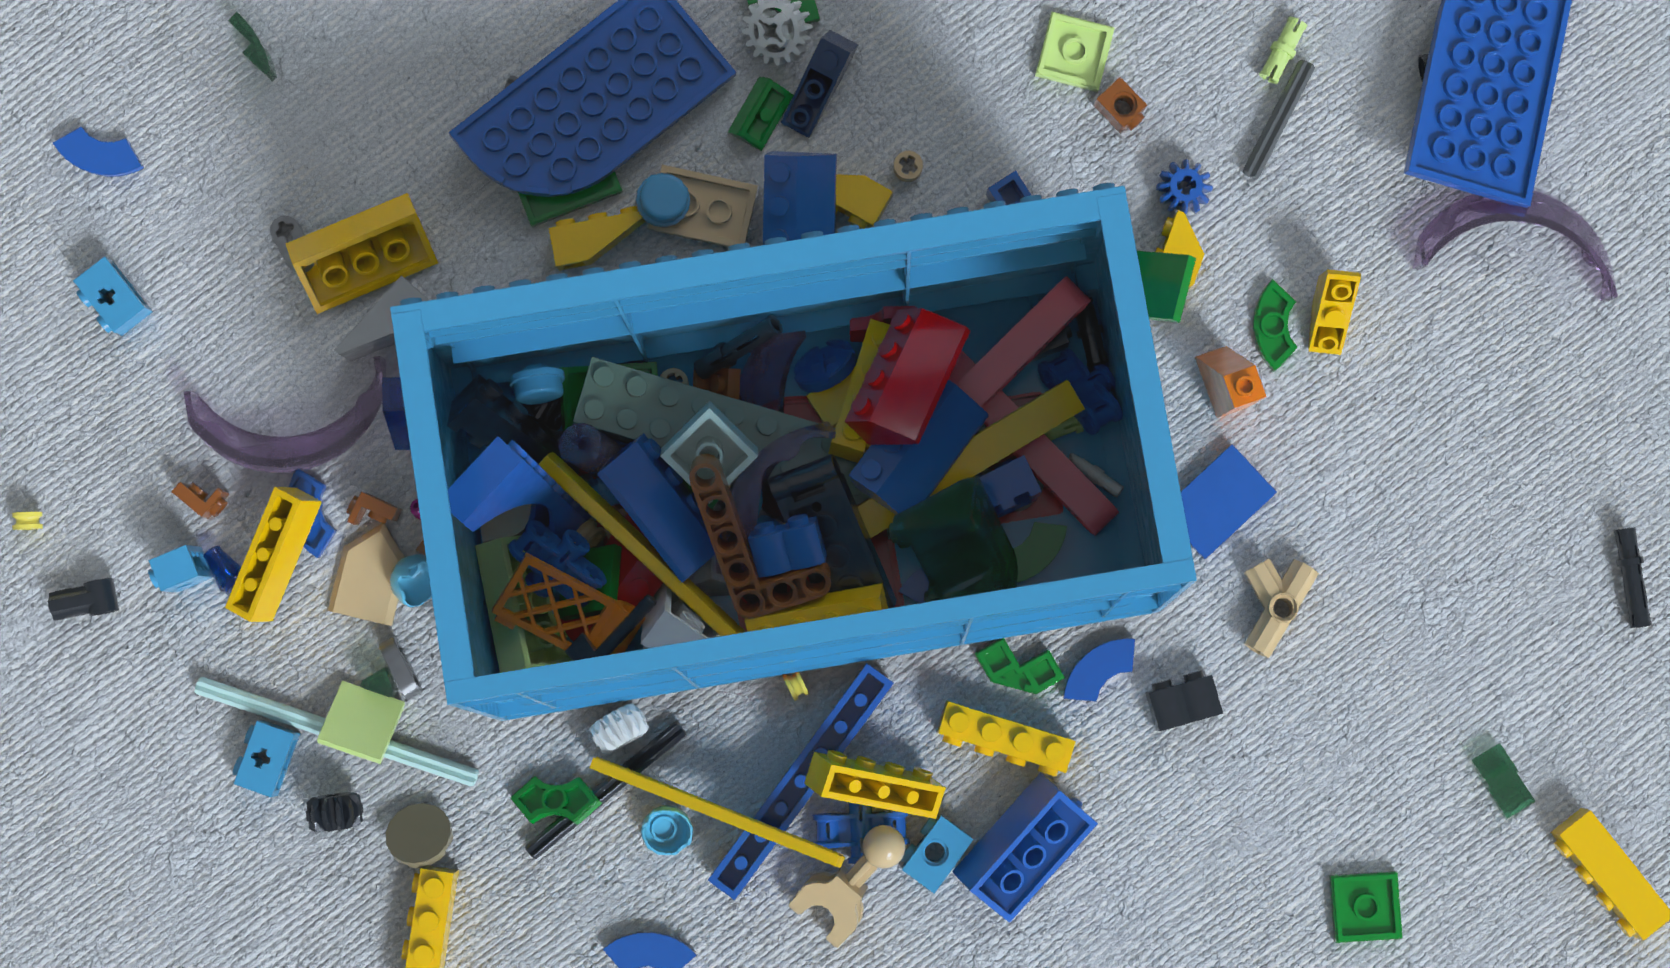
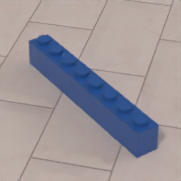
M866 663L754 815L753 819L786 831L814 793L812 789L804 784L814 752L827 754L828 750H834L843 753L894 683ZM743 830L710 875L708 881L735 900L776 843Z

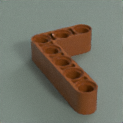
M711 454L697 456L692 461L690 468V485L737 613L743 618L752 619L825 596L831 587V572L826 562L809 568L790 570L778 575L758 577L751 548L720 461ZM706 467L710 468L715 475L710 479H702L696 472L700 468ZM718 499L723 501L726 507L720 511H715L708 506V503ZM724 531H731L736 534L737 538L732 542H726L719 535ZM740 562L744 563L748 569L743 573H737L730 566ZM812 573H819L824 579L820 583H811L807 580V577ZM780 583H785L792 589L782 594L775 591L774 587ZM751 593L755 594L759 600L749 604L741 598L743 595Z

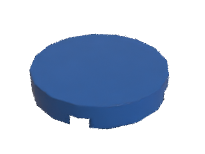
M841 339L829 340L825 342L827 344L826 347L819 349L816 346L807 351L794 368V374L796 375L794 379L800 389L807 393L821 392L843 381L852 372L857 362V355L849 342Z

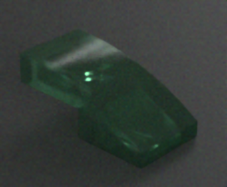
M236 12L228 22L251 43L242 53L273 82L277 75L266 46L249 23Z
M1501 743L1471 760L1480 779L1505 820L1536 802L1517 774L1518 769Z

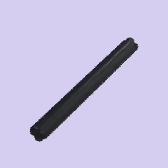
M672 723L622 766L641 773L686 735L685 730L679 723ZM608 776L592 791L601 800V805H603L628 783ZM560 816L527 843L525 849L532 858L537 859L577 825L567 817Z

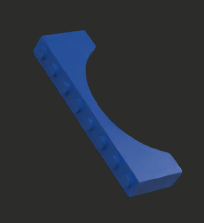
M498 436L448 488L451 513L472 532L496 516L527 504H531L528 521H540L561 540H563L562 535L568 529L577 531L584 522L591 518L515 441L511 440L507 445Z

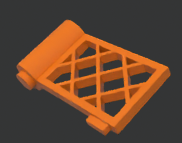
M526 552L494 604L492 613L496 614L495 621L513 630L515 625L563 650H566L572 644L567 641L564 631L583 626L585 635L597 649L635 606L626 601L615 600ZM528 565L542 572L545 582L525 586L522 575ZM548 575L555 579L549 580ZM519 582L521 588L514 589ZM566 584L572 588L574 598L555 602L551 587ZM547 588L551 604L532 608L528 593ZM578 591L585 595L579 596ZM523 594L527 610L514 613L503 606L508 598ZM596 600L605 605L599 615L585 618L581 603ZM577 604L581 619L562 624L558 609ZM553 610L557 622L556 626L542 628L537 625L534 615ZM529 616L531 621L525 619L524 617ZM646 617L639 622L611 654L626 651ZM593 624L589 631L588 625Z

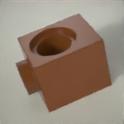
M1119 77L1096 99L1093 106L1121 133L1127 127L1132 131L1144 120L1145 116L1142 113L1147 104ZM1117 101L1127 102L1131 112L1126 115L1119 114L1114 108V103Z

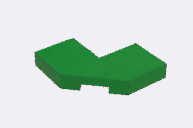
M1004 638L998 639L974 653L990 682L1038 694L1065 678L1049 649L1021 665L1017 662Z

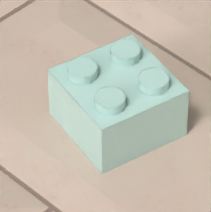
M709 401L661 448L660 457L690 485L689 475L692 461L701 454L714 455L720 461L729 485L758 457V447ZM706 467L700 468L696 472L702 479H710L715 475L710 468Z

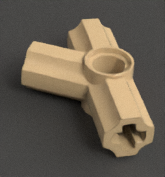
M1269 558L1244 572L1264 608L1244 642L1245 646L1258 655L1267 659L1270 658L1291 620L1297 616L1301 603L1319 574L1314 568L1304 562L1293 559L1281 579ZM1277 600L1284 601L1289 607V613L1285 618L1277 616L1274 612L1273 606Z

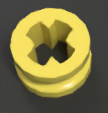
M42 512L12 513V518L16 520V523L12 525V530L43 529V524L39 522Z
M799 672L792 673L791 675H782L794 701L798 700L800 694H809Z

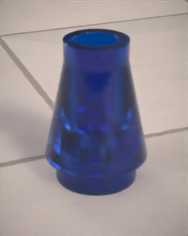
M217 545L209 549L203 558L208 563L219 591H224L230 596L242 566Z

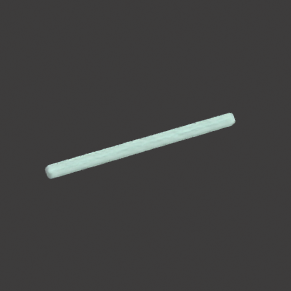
M200 677L195 686V693L316 735H319L326 719L205 677ZM390 740L384 755L385 758L468 786H474L479 775V770L393 740Z

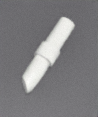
M1070 453L1069 460L1093 484L1099 485L1116 498L1120 495L1124 486L1106 475L1105 471L1098 466L1092 465L1076 454Z

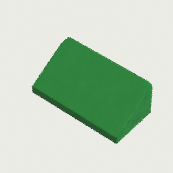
M759 77L730 126L728 133L762 151L794 95L772 79Z

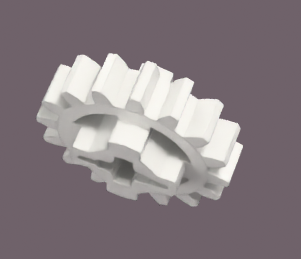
M757 0L758 3L749 5L748 8L752 15L743 17V20L749 24V28L743 29L742 33L750 35V40L746 42V46H755L754 57L764 55L765 64L774 61L776 66L785 64L786 61L788 63L796 61L797 55L806 52L802 44L811 42L812 38L806 35V30L812 29L813 26L804 21L808 17L809 12L801 13L799 11L802 4L801 1L790 3L791 0ZM779 8L782 11L780 13H777L775 10L770 11L769 9ZM777 45L780 48L784 47L785 50H776L773 47Z

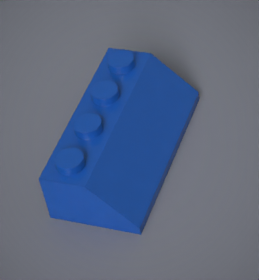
M771 151L764 155L763 245H765L766 240L776 237H785L787 241L801 239L802 234L812 231H822L823 235L835 233L837 154Z
M948 380L919 444L871 445L851 471L849 477L855 488L910 524L986 421L989 414L960 387Z
M643 433L615 453L597 475L678 579L684 582L712 558L715 552L694 493L689 492L682 483L683 478L660 457L661 448L652 438L648 439ZM725 532L720 533L719 537L726 541L727 539L724 537Z
M1040 772L952 872L969 891L1010 923L1098 823Z

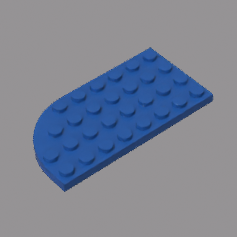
M618 0L448 133L477 169L499 185L527 195L543 197L564 196L588 189L610 176L736 76V71L676 0Z
M1572 0L1441 1L1433 30L1403 174L1526 209L1530 207Z

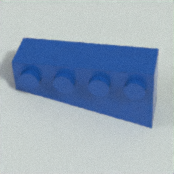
M1023 455L1013 461L1012 459L996 465L994 467L995 470L985 475L979 473L964 482L965 485L948 491L922 507L910 524L903 519L900 520L916 556L1036 501L1042 491L1025 456Z

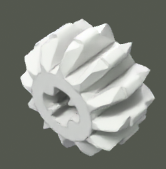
M627 704L592 724L590 732L594 743L600 748L601 752L610 754L643 736L649 726L643 712L639 710L637 705Z

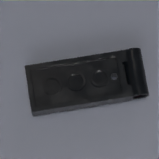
M830 454L768 478L771 493L779 507L785 524L788 523V518L799 514H807L808 518L817 517L827 554L825 562L830 567L831 587L828 593L883 583L888 609L895 608L897 599L835 456ZM814 503H820L821 507L816 506ZM819 573L808 575L811 583H820L824 579Z

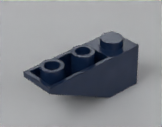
M829 30L821 37L781 121L783 125L808 138L811 137L858 48V44L832 30Z

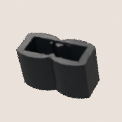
M1200 670L1183 675L1184 682L1172 685L1171 679L1151 684L1153 690L1145 694L1156 731H1164L1223 714L1213 676H1204L1203 671Z

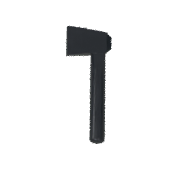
M647 594L597 649L582 632L565 650V653L573 661L610 655L656 605V599L652 595Z

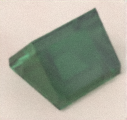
M389 667L382 668L362 680L360 684L361 688L387 697H395L398 694V688Z

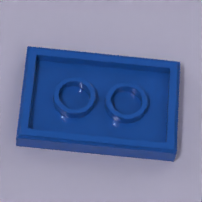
M1233 444L1181 490L1190 545L1203 560L1211 555L1277 493Z

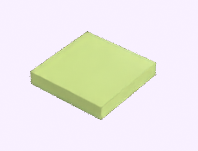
M1051 12L1035 76L1098 92L1115 28Z
M342 681L319 733L317 742L381 764L405 707V702Z

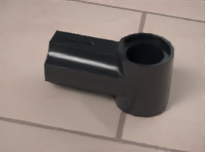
M114 579L93 580L83 583L84 586L49 593L48 607L53 620L58 621L87 614L89 616H96L119 611Z

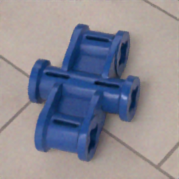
M1068 348L1061 351L1060 356L1052 361H1043L1038 364L1039 376L1049 389L1066 379L1070 382L1085 408L1074 415V417L1089 434L1095 435L1099 432L1100 427L1111 421L1118 422L1122 419V409L1116 398L1109 393L1116 387L1115 379L1111 371L1104 364L1100 363L1094 366L1093 371L1089 373L1076 354Z
M530 520L526 524V530L518 539L512 540L508 545L510 553L519 562H521L527 552L594 589L602 588L607 582L604 573L583 557L590 551V545L577 531L568 529L562 535L563 540H561L540 521ZM528 565L527 568L533 572L528 573L525 577L527 586L545 582L542 572ZM548 575L549 580L555 579ZM566 584L553 586L566 599L574 598L573 590L570 586ZM547 588L533 592L543 598L549 597ZM578 591L579 596L585 595ZM589 601L581 603L582 607H585Z
M847 802L849 803V813H819L812 815L813 820L816 821L817 841L814 843L826 848L850 847L851 857L848 858L849 864H855L863 855L861 853L860 839L863 838L864 840L865 835L876 826L888 825L893 827V820L896 821V829L903 836L905 845L910 844V839L906 837V817L909 816L908 813L892 810L872 812V806L862 805V820H859V805L861 804ZM827 823H829L830 826V838H827Z

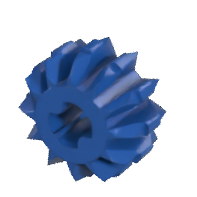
M1184 159L1181 163V169L1175 162H1172L1169 165L1170 172L1163 170L1160 173V178L1165 182L1158 183L1156 190L1166 192L1159 198V202L1165 203L1170 200L1172 203L1167 209L1170 213L1177 206H1180V211L1186 215L1189 206L1191 211L1196 214L1200 211L1199 203L1206 205L1210 199L1204 193L1211 192L1213 186L1203 183L1209 179V172L1201 175L1197 173L1201 168L1200 163H1196L1193 169H1189V160ZM1182 181L1188 183L1186 187L1190 185L1192 188L1187 194H1182L1181 191L1183 189L1178 190L1177 188Z

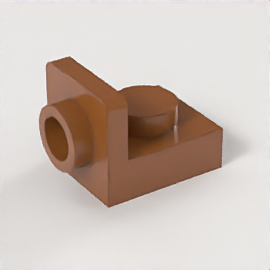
M723 368L706 380L700 378L694 369L693 387L739 400L741 369Z
M179 482L171 491L198 515L209 519L211 516L217 517L228 504L225 499L229 496V493L221 488H217L208 500L205 499L208 493L194 482L190 486Z
M361 492L359 497L355 495L347 508V514H350L347 522L359 525L368 509L370 510L368 517L386 524L388 519L398 521L403 509L369 493Z

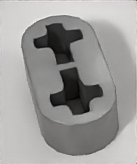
M283 215L277 217L272 222L270 233L286 264L296 273L285 244L289 241L284 236L279 237L278 234L282 231L281 225L284 223L289 227L294 226V229L290 231L294 240L306 234L294 218ZM314 263L305 267V271L308 272L312 269Z
M393 636L379 643L381 653L404 697L408 700L423 691L421 684L397 638Z

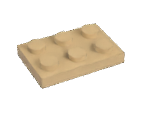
M662 164L660 173L674 175L682 180L688 188L690 195L689 210L685 217L676 225L664 228L648 223V230L724 247L746 243L758 185Z

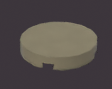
M425 803L409 805L397 812L389 822L385 833L386 845L394 860L416 869L430 866L441 860L446 854L449 843L451 845L453 840L452 825L444 811L435 805Z

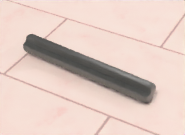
M1300 60L1297 63L1243 169V173L1252 179L1260 177L1315 69V66L1310 62Z

